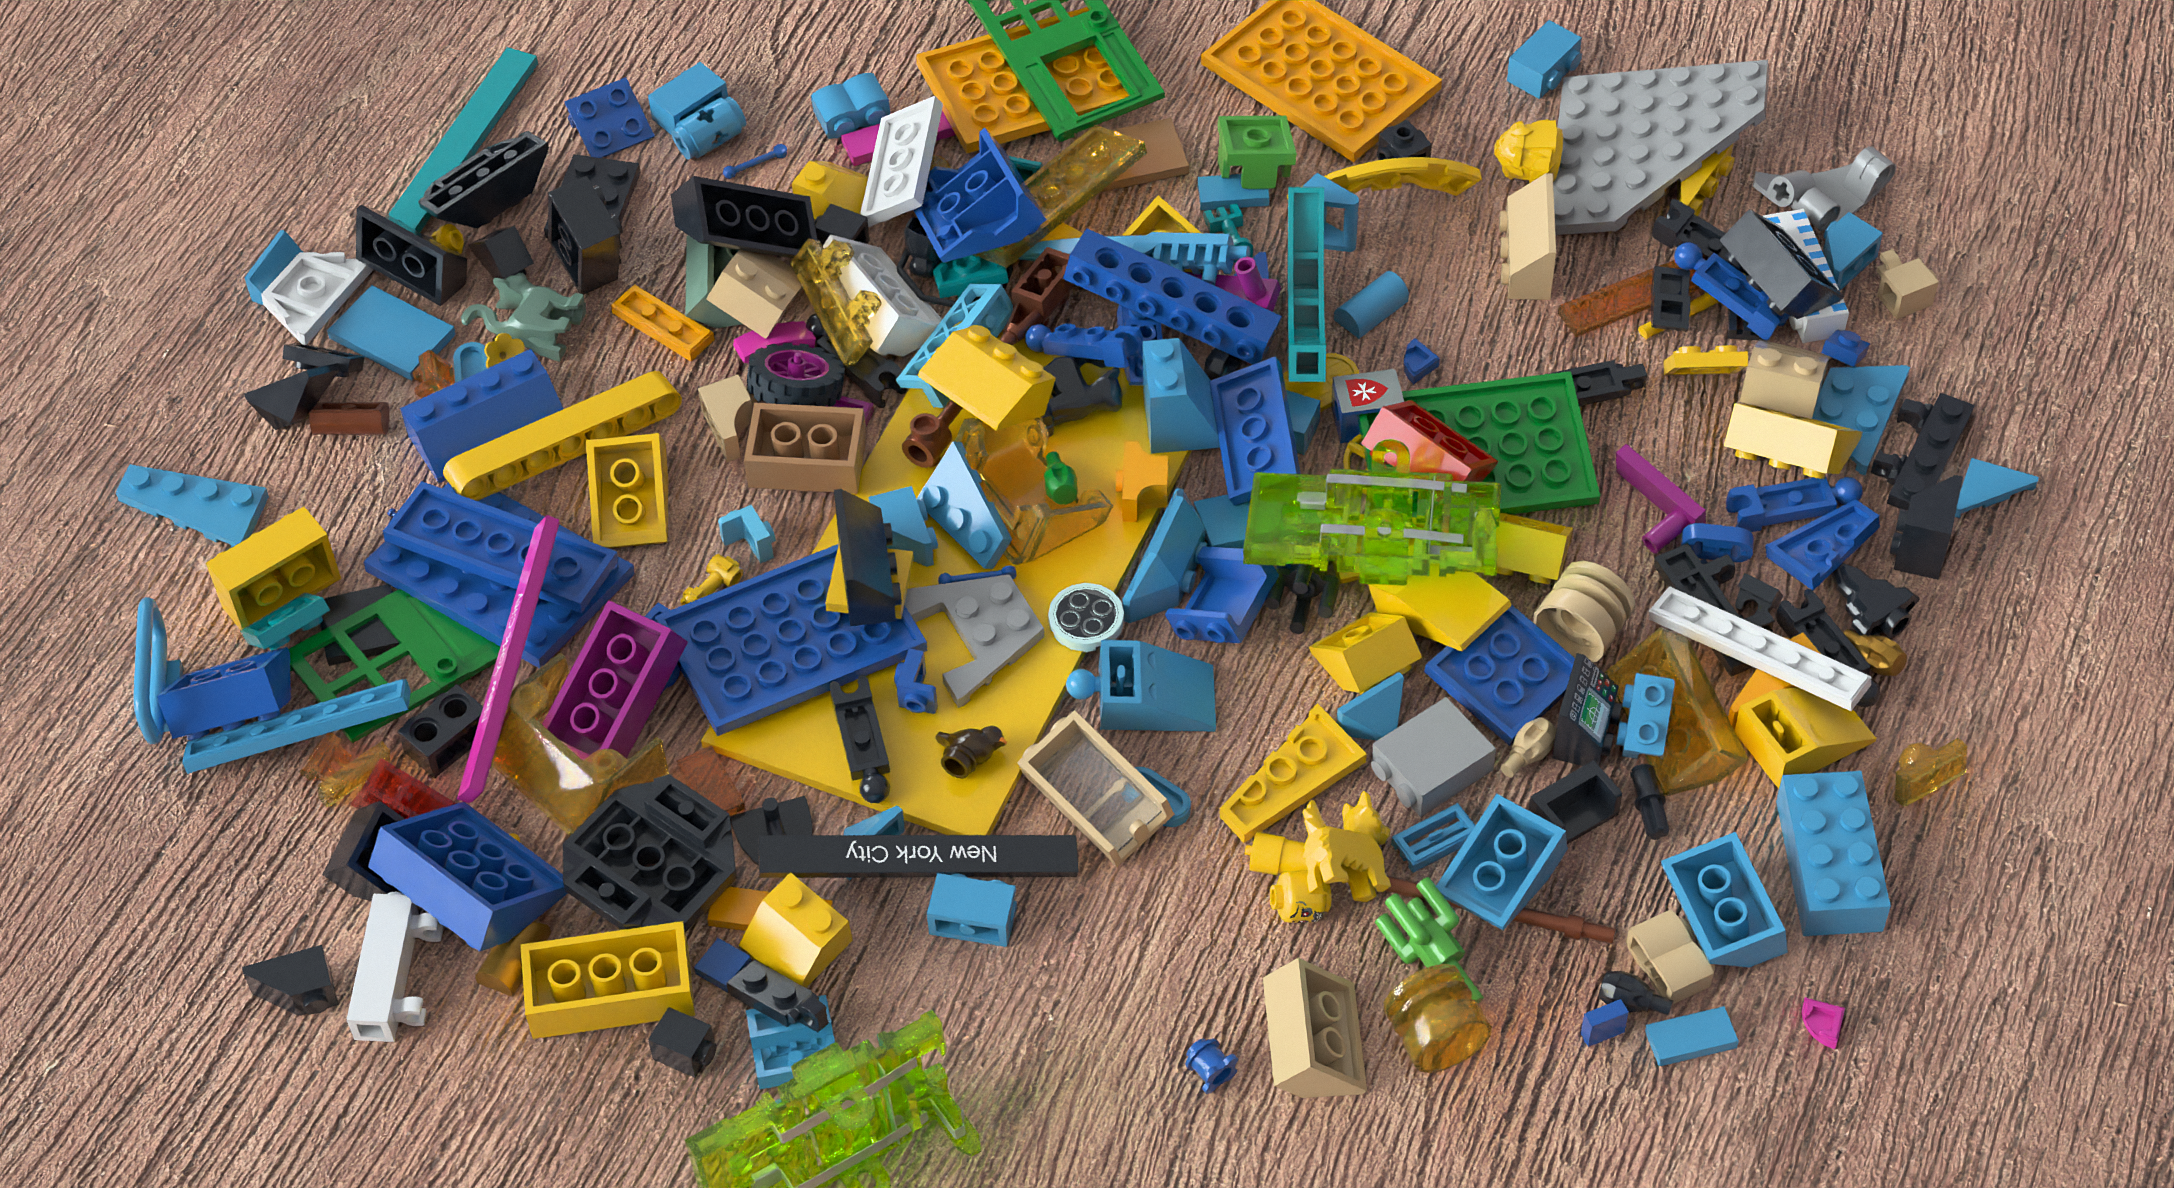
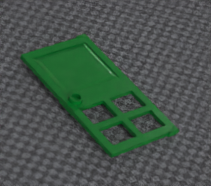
M398 589L288 650L290 653V672L293 671L319 703L337 698L335 695L364 679H367L373 687L387 684L379 671L408 655L430 679V683L410 693L408 710L341 729L351 743H354L436 696L446 693L456 684L460 685L477 673L494 665L500 646L464 627L417 598L412 597L405 591ZM378 617L397 639L399 645L369 661L347 634ZM336 641L357 668L325 684L306 661L305 657Z

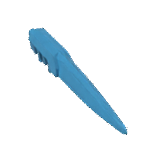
M1151 232L1148 235L1105 236L1183 272L1184 269H1191L1193 274H1201V269H1203L1202 280L1214 286L1218 270H1222L1224 274H1231L1234 260L1250 257L1249 246H1234L1230 234ZM1080 237L1004 246L995 249L994 252L1001 254L1002 257L1036 261L1046 247L1070 254Z

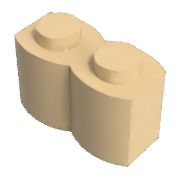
M1670 909L1629 928L1626 944L1637 964L1648 975L1658 995L1674 1000L1673 1004L1709 988L1714 976L1715 965L1709 964L1704 951L1692 941L1693 932L1689 923L1684 918H1679Z

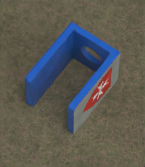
M1389 369L1333 377L1331 409L1340 444L1349 443V441L1360 434L1357 415L1380 412L1383 406L1404 402L1396 370Z

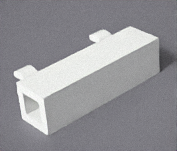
M401 892L373 894L347 1016V1022L354 1040L395 1042L398 1022L411 1026H423L425 1024L427 1010L422 1008L423 998L403 997L415 938L429 942L441 941L444 927L428 912L419 915L417 906Z

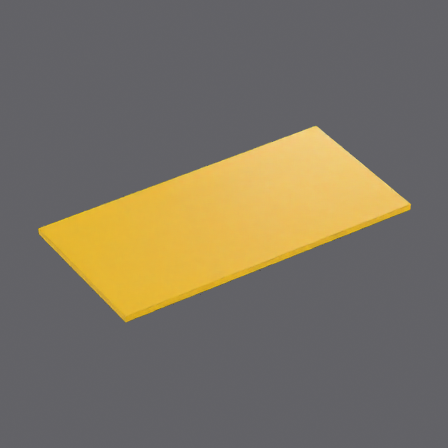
M1004 329L998 335V339L1002 337ZM1025 337L1013 345L1018 353L1030 361L1041 364L1043 367L1055 358L1065 357L1044 354V351L1039 353L1032 351L1028 348ZM1084 364L1080 370L1087 385H1091L1114 367L1099 368L1091 364ZM1119 368L1120 373L1118 376L1123 393L1122 407L1119 411L1096 410L1081 420L1055 426L1054 434L1048 438L1045 437L1039 426L1041 422L1040 417L996 431L963 408L948 427L952 433V440L941 453L940 461L953 441L963 443L967 451L965 457L971 469L977 470L982 480L980 486L988 502L994 503L1012 541L993 569H985L927 513L928 520L924 521L926 528L933 527L938 543V548L933 550L934 565L926 567L913 561L908 589L939 585L938 578L943 573L954 576L998 571L1005 566H1014L1017 576L1013 581L1042 624L1044 638L1011 666L1005 665L992 676V682L986 686L984 683L970 695L969 702L958 708L943 684L942 674L974 661V658L945 612L941 611L915 622L927 641V651L924 652L926 675L923 684L936 687L938 707L935 714L926 712L915 713L906 708L899 707L897 687L894 683L898 663L866 676L890 766V773L881 774L888 780L890 792L888 797L880 803L865 801L859 792L862 779L854 781L851 779L830 691L720 736L716 735L710 724L701 740L702 748L880 812L894 806H899L903 810L904 820L945 835H990L1023 774L1017 762L1022 758L1023 753L1029 746L1039 743L1067 690L1066 681L1068 676L1078 669L1086 654L1083 651L1067 648L1054 637L1048 622V612L1052 600L1060 591L1067 587L1082 583L1102 585L1117 595L1162 509L1150 508L1140 514L1138 522H1123L1122 492H1116V470H1123L1124 441H1139L1141 449L1150 455L1168 456V496L1192 450L1151 454L1143 386L1129 385L1124 368ZM909 388L861 471L858 494L853 495L869 502L870 496L912 486L917 499L938 464L928 468L915 465L903 453L902 443L911 433L910 422L915 416L928 413L938 417L944 409L933 407L922 389ZM1050 452H1057L1061 461L1073 468L1077 476V497L1067 505L1055 503L1047 496L1045 490L1044 473L1047 466L1045 458ZM836 513L812 554L839 544ZM858 679L840 686L841 690L844 693L855 692L859 687ZM988 726H996L1002 731L1007 744L994 751L991 758L986 762L978 764L975 771L966 778L953 777L943 769L941 759L946 747L939 744L935 736L939 731L951 734L969 728L981 730Z

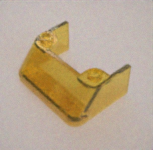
M559 653L512 690L491 765L571 836L615 790L634 784L654 782L655 778L668 775L669 769L663 741L659 737L654 738L628 760L616 750L601 749L592 753L583 761L538 721L549 712L569 674L566 657Z

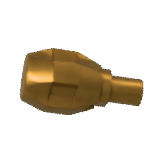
M1850 629L1843 632L1871 666V671L1879 675L1897 676L1904 669L1907 655L1896 642L1882 636H1861Z

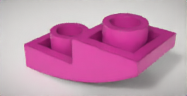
M792 321L776 324L766 339L754 331L745 333L734 339L733 346L743 363L749 364L750 355L755 354V350L762 347L765 349L767 345L776 344L779 346L783 345V343H792V345L802 343L814 348L816 338L806 328L805 321Z

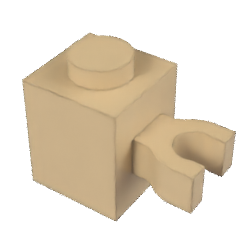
M1893 249L1880 253L1879 258L1884 264L1878 266L1876 270L1881 277L1877 296L1896 320L1932 306L1939 283L1935 273L1928 269L1919 258L1902 264Z

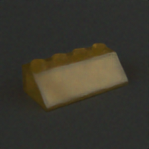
M1660 627L1605 672L1619 686L1617 699L1620 703H1623L1626 684H1634L1636 673L1670 678L1675 681L1664 753L1661 757L1644 754L1648 763L1655 768L1656 779L1664 795L1671 796L1718 783L1749 760L1687 637ZM1622 707L1628 720L1630 708Z

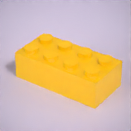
M683 921L521 944L525 1015L533 1039L660 1021L668 1007L686 1015L695 1016L689 947Z

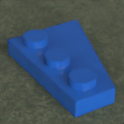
M1855 499L1765 545L1766 557L1814 591L1880 528L1879 515Z

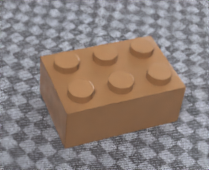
M754 403L744 457L748 488L834 492L836 489H843L849 493L858 494L867 439L864 409Z

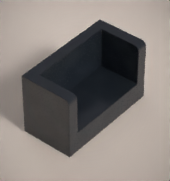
M1593 760L1530 796L1528 811L1566 830L1567 844L1619 815L1622 792Z

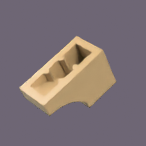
M739 375L698 388L702 413L727 462L741 458L738 444L739 437L744 428L751 424L754 403H757L754 394L748 392V386H744Z

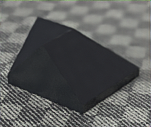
M338 363L306 370L244 393L247 402L275 430L307 419L309 412L320 400L340 369Z

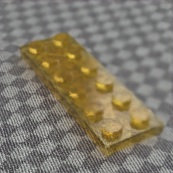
M1094 125L1024 181L1047 219L1040 225L1038 230L1033 234L1027 235L1019 242L973 255L1007 268L1147 154L1145 142Z

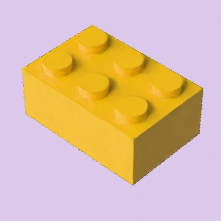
M304 506L293 513L285 515L274 524L252 534L248 539L227 551L219 553L215 558L206 562L222 608L240 630L304 592L315 595L342 579L327 533Z

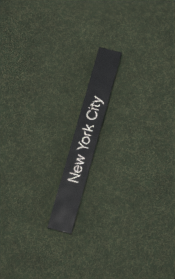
M759 835L758 838L759 878H785L790 872L797 878L936 877L937 873L946 875L962 874L967 877H1077L1079 873L1076 835Z

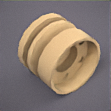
M1588 561L1572 562L1561 574V578L1554 584L1553 590L1544 598L1534 612L1533 623L1574 658L1576 653L1585 655L1592 662H1597L1614 641L1615 634L1623 628L1625 621L1634 612L1635 600L1632 591L1626 583L1610 569Z

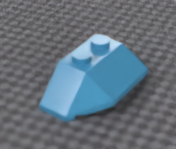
M1175 488L1129 588L1122 599L1124 622L1132 623L1168 610V608L1179 606L1184 593H1190L1196 579L1195 569L1200 564L1196 557L1203 546L1209 547V543L1205 542V526L1182 488Z

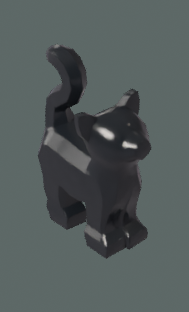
M1065 356L1055 358L1048 365L1044 366L1043 369L1056 377L1051 392L1053 398L1049 399L1045 415L1040 417L1041 422L1039 426L1045 437L1048 438L1054 434L1055 426L1081 420L1096 410L1119 411L1122 407L1123 398L1118 381L1119 368H1112L1094 383L1087 385L1080 368L1084 364H1091L1099 368H1109L1105 366L1104 360Z

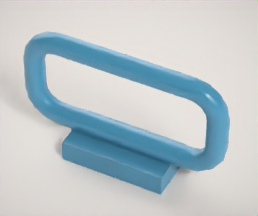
M145 597L140 601L137 611L134 710L144 739L149 744H158L161 742L164 732H169V728L157 695L182 676L184 668L180 659L167 661V633L162 614L156 601Z

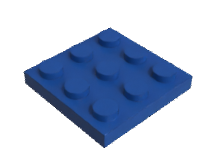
M1512 605L1463 651L1446 646L1426 664L1424 673L1510 746L1513 744L1517 732L1526 723L1541 718L1564 697L1575 658Z

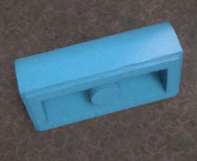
M1386 271L1334 311V320L1360 339L1408 302L1409 292L1407 286L1396 273Z

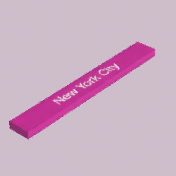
M546 515L535 527L458 792L457 800L468 804L473 802L484 791L560 524L559 519Z

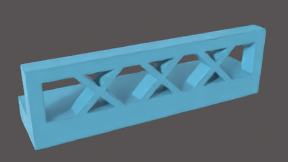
M1002 284L968 285L896 379L901 388L922 389L933 407L944 408L950 398L919 378L916 374L936 352V348L940 347L954 331L968 328L972 325H980L987 328L993 336L998 337L1013 311V304ZM975 297H981L980 299L972 303Z

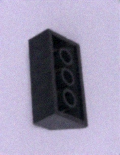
M697 176L691 177L670 194L675 227L699 243L814 262L819 253L810 196Z

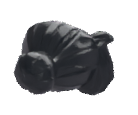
M912 217L908 220L904 230L905 246L912 256L909 265L910 272L918 277L932 278L934 276L933 270L941 259L937 255L919 219Z

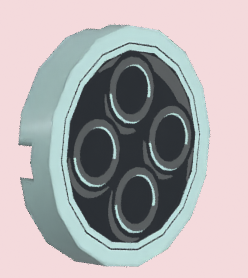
M1082 583L1071 585L1056 595L1050 604L1048 622L1054 637L1060 644L1071 650L1089 652L1095 651L1096 647L1101 646V640H1116L1122 632L1124 611L1121 600L1113 591L1102 585Z

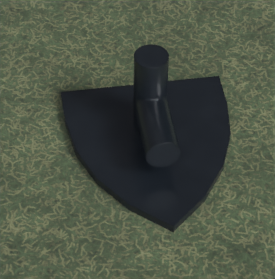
M805 796L779 803L775 798H766L761 808L730 816L735 836L742 850L758 866L759 835H812L813 833L810 809Z

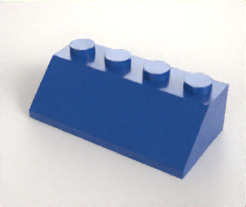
M532 349L400 408L408 437L438 484L446 480L443 475V469L446 463L453 457L564 409L547 371Z

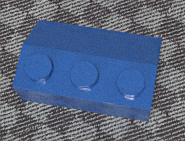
M288 647L180 676L157 695L172 739L187 736L188 740H194L209 734V729L222 726L223 731H227L244 725L246 723L245 719L258 717L259 721H265L280 715V709L291 700L290 653Z

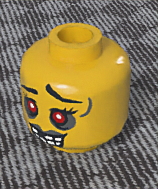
M1285 871L1279 876L1277 885H1272L1270 888L1271 908L1278 910V914L1284 922H1318L1323 917L1324 912H1328L1331 907L1332 894L1330 884L1325 883L1328 887V894H1310L1307 883L1308 871Z

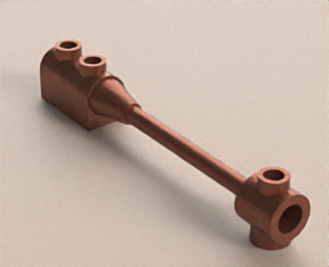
M1050 247L1044 249L1011 291L1013 311L999 340L1013 346L1025 337L1026 332L1031 326L1038 324L1047 326L1049 324V316L1057 306L1067 301V294L1075 285L1063 279L1070 254ZM1055 266L1062 267L1059 274L1056 272ZM951 400L938 417L928 413L915 416L910 422L911 433L902 443V450L905 456L919 467L928 468L936 466L940 462L941 453L952 440V433L948 427L963 407Z

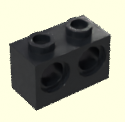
M456 684L446 693L437 696L430 706L417 716L408 719L403 727L398 730L404 753L435 779L471 750L483 706Z

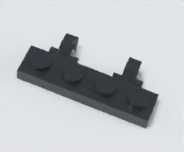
M1941 392L1934 406L1905 398L1899 410L1897 422L1910 424L1912 428L1916 429V433L1919 436L1908 457L1907 455H1902L1900 458L1897 454H1885L1879 449L1871 470L1872 474L1887 479V482L1893 485L1887 504L1899 509L1908 510L1913 494L1939 483L1971 419L1975 405Z
M1686 543L1655 557L1654 567L1668 587L1675 588L1744 619L1742 615L1736 613L1720 590V585L1731 580L1735 575V564L1728 554L1710 562H1707L1706 559L1699 560L1689 544ZM1767 609L1744 619L1773 632L1775 620ZM1711 648L1730 677L1752 668V666Z

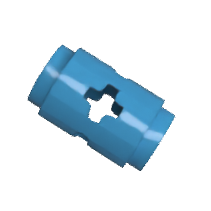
M728 96L725 99L718 98L676 124V128L671 131V135L681 154L690 160L693 157L700 158L737 136L747 123L737 102ZM706 112V114L702 117V120L699 121L698 119L701 117L700 114ZM716 135H720L721 137L717 139L718 142L712 144V142L716 139Z

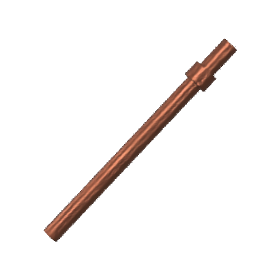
M1386 875L1391 884V887L1385 890L1386 892L1398 893L1399 895L1412 898L1419 897L1421 900L1426 901L1416 887L1418 882ZM1447 900L1451 907L1463 909L1460 906ZM1526 907L1512 920L1562 932L1564 937L1579 941L1581 937L1613 944L1616 928L1586 922L1583 916L1569 913L1568 917Z

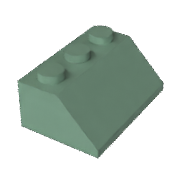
M687 235L686 317L714 328L743 325L706 300L722 271L739 249L702 244Z

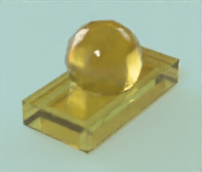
M1959 738L1937 750L1921 742L1908 745L1902 750L1899 758L1901 769L1896 771L1895 800L1903 807L1908 806L1966 774L1967 745Z

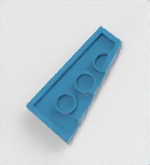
M129 464L116 490V495L120 502L157 518L162 515L173 520L176 526L183 529L190 527L202 532L205 538L216 543L221 540L230 544L231 548L252 535L269 498L265 487Z

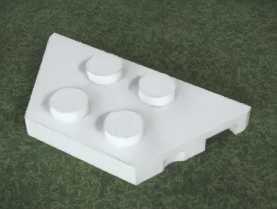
M300 252L261 294L263 305L301 344L307 345L374 269L357 259H345L344 252H330L327 254Z

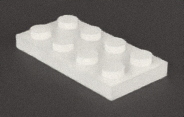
M936 96L881 118L860 213L868 218V227L880 222H886L893 217L916 210L922 206L943 103Z

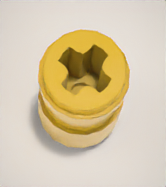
M1256 832L1253 845H1246L1245 855L1250 856L1249 870L1279 876V874L1285 871H1308L1305 865L1306 859L1303 858L1305 842Z

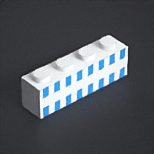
M1804 209L1763 215V217L1783 227L1838 289ZM1842 299L1836 304L1800 319L1790 316L1789 321L1792 329L1798 331L1802 343L1828 339L1837 329L1840 331L1845 330L1849 312Z

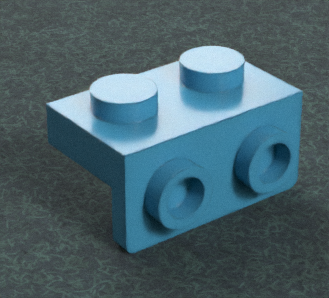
M1636 673L1634 684H1626L1622 707L1630 708L1627 723H1619L1616 745L1623 746L1622 757L1638 759L1639 753L1658 757L1663 755L1675 685L1673 679Z

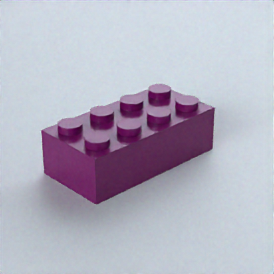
M608 600L535 737L553 749L616 779L688 642L672 629Z

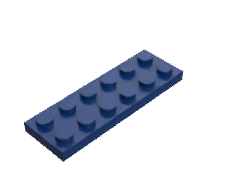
M421 481L383 530L385 542L517 589L532 535L539 523ZM558 530L539 598L582 613L618 563L617 551Z

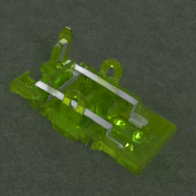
M1394 439L1382 440L1374 446L1372 470L1331 469L1330 474L1327 475L1257 472L1254 473L1243 547V564L1277 566L1308 564L1320 567V571H1327L1328 561H1337V572L1359 573L1360 583L1382 585H1407L1408 575L1429 576L1430 565L1439 566V577H1446L1447 573L1455 574V571L1481 572L1484 575L1496 576L1498 558L1496 530L1500 523L1501 484L1453 481V475L1446 473L1410 472L1409 449L1404 443ZM1393 452L1397 455V465L1395 467L1385 465L1384 456L1386 453ZM1363 489H1368L1364 519L1357 525H1350V520H1360ZM1414 491L1419 492L1416 523H1425V528H1419L1413 523ZM1358 535H1365L1362 537L1361 553H1356ZM1410 538H1415L1413 556H1410Z
M930 1010L920 1015V1019L895 1032L893 1030L888 1033L882 1031L877 1034L879 1046L876 1048L868 1039L845 1052L837 1042L832 1043L791 1066L793 1079L777 1086L780 1099L775 1101L770 1093L766 1092L761 1095V1100L755 1102V1106L729 1120L725 1118L685 1139L698 1188H824L839 1179L845 1188H864L858 1180V1176L862 1173H869L876 1181V1185L873 1188H891L890 1177L878 1160V1157L913 1138L912 1132L934 1120L938 1122L958 1151L971 1157L982 1152L979 1133L964 1115L963 1109L959 1108L949 1094L948 1077L944 1067L939 1062L923 1071L920 1056L934 1049H937L941 1056L946 1055L947 1047L940 1019L933 1010ZM804 1105H805V1107L808 1109V1111L810 1112V1113L807 1114V1115H806V1113H805ZM816 1155L819 1158V1160L823 1163L820 1166H818Z

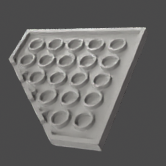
M1768 60L1564 77L1558 128L1563 131V150L1558 174L1553 182L1555 235L1619 230L1628 223V216L1639 208L1643 211L1665 195L1664 189L1676 180L1684 181L1702 167L1704 159L1714 152L1720 154L1740 139L1739 133L1752 124L1756 127L1766 119L1770 70Z

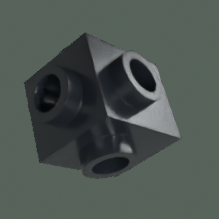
M1405 120L1395 126L1388 127L1379 134L1377 157L1378 160L1403 157L1431 158L1432 144L1421 130L1416 129L1408 120Z

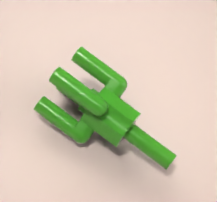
M1430 877L1421 880L1416 887L1438 915L1437 919L1433 917L1419 897L1412 899L1407 905L1398 893L1388 897L1385 901L1386 906L1406 931L1410 940L1408 942L1388 913L1378 917L1375 920V924L1401 960L1406 964H1412L1420 958L1432 975H1440L1445 972L1470 1007L1480 1003L1484 998L1458 963L1465 955V951L1450 932L1458 925L1459 917Z

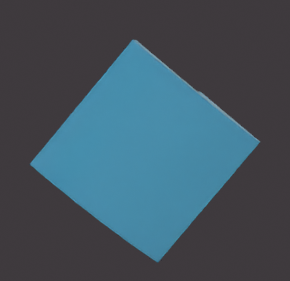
M826 995L818 997L819 1001L827 1007L826 1014L829 1024L819 1032L810 1029L800 1022L786 1027L756 1009L746 1010L759 1090L841 1074Z

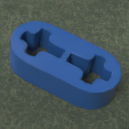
M1693 523L1683 529L1681 546L1688 543L1699 559L1715 560L1728 554L1733 562H1744L1753 555L1754 535L1749 530L1740 527Z

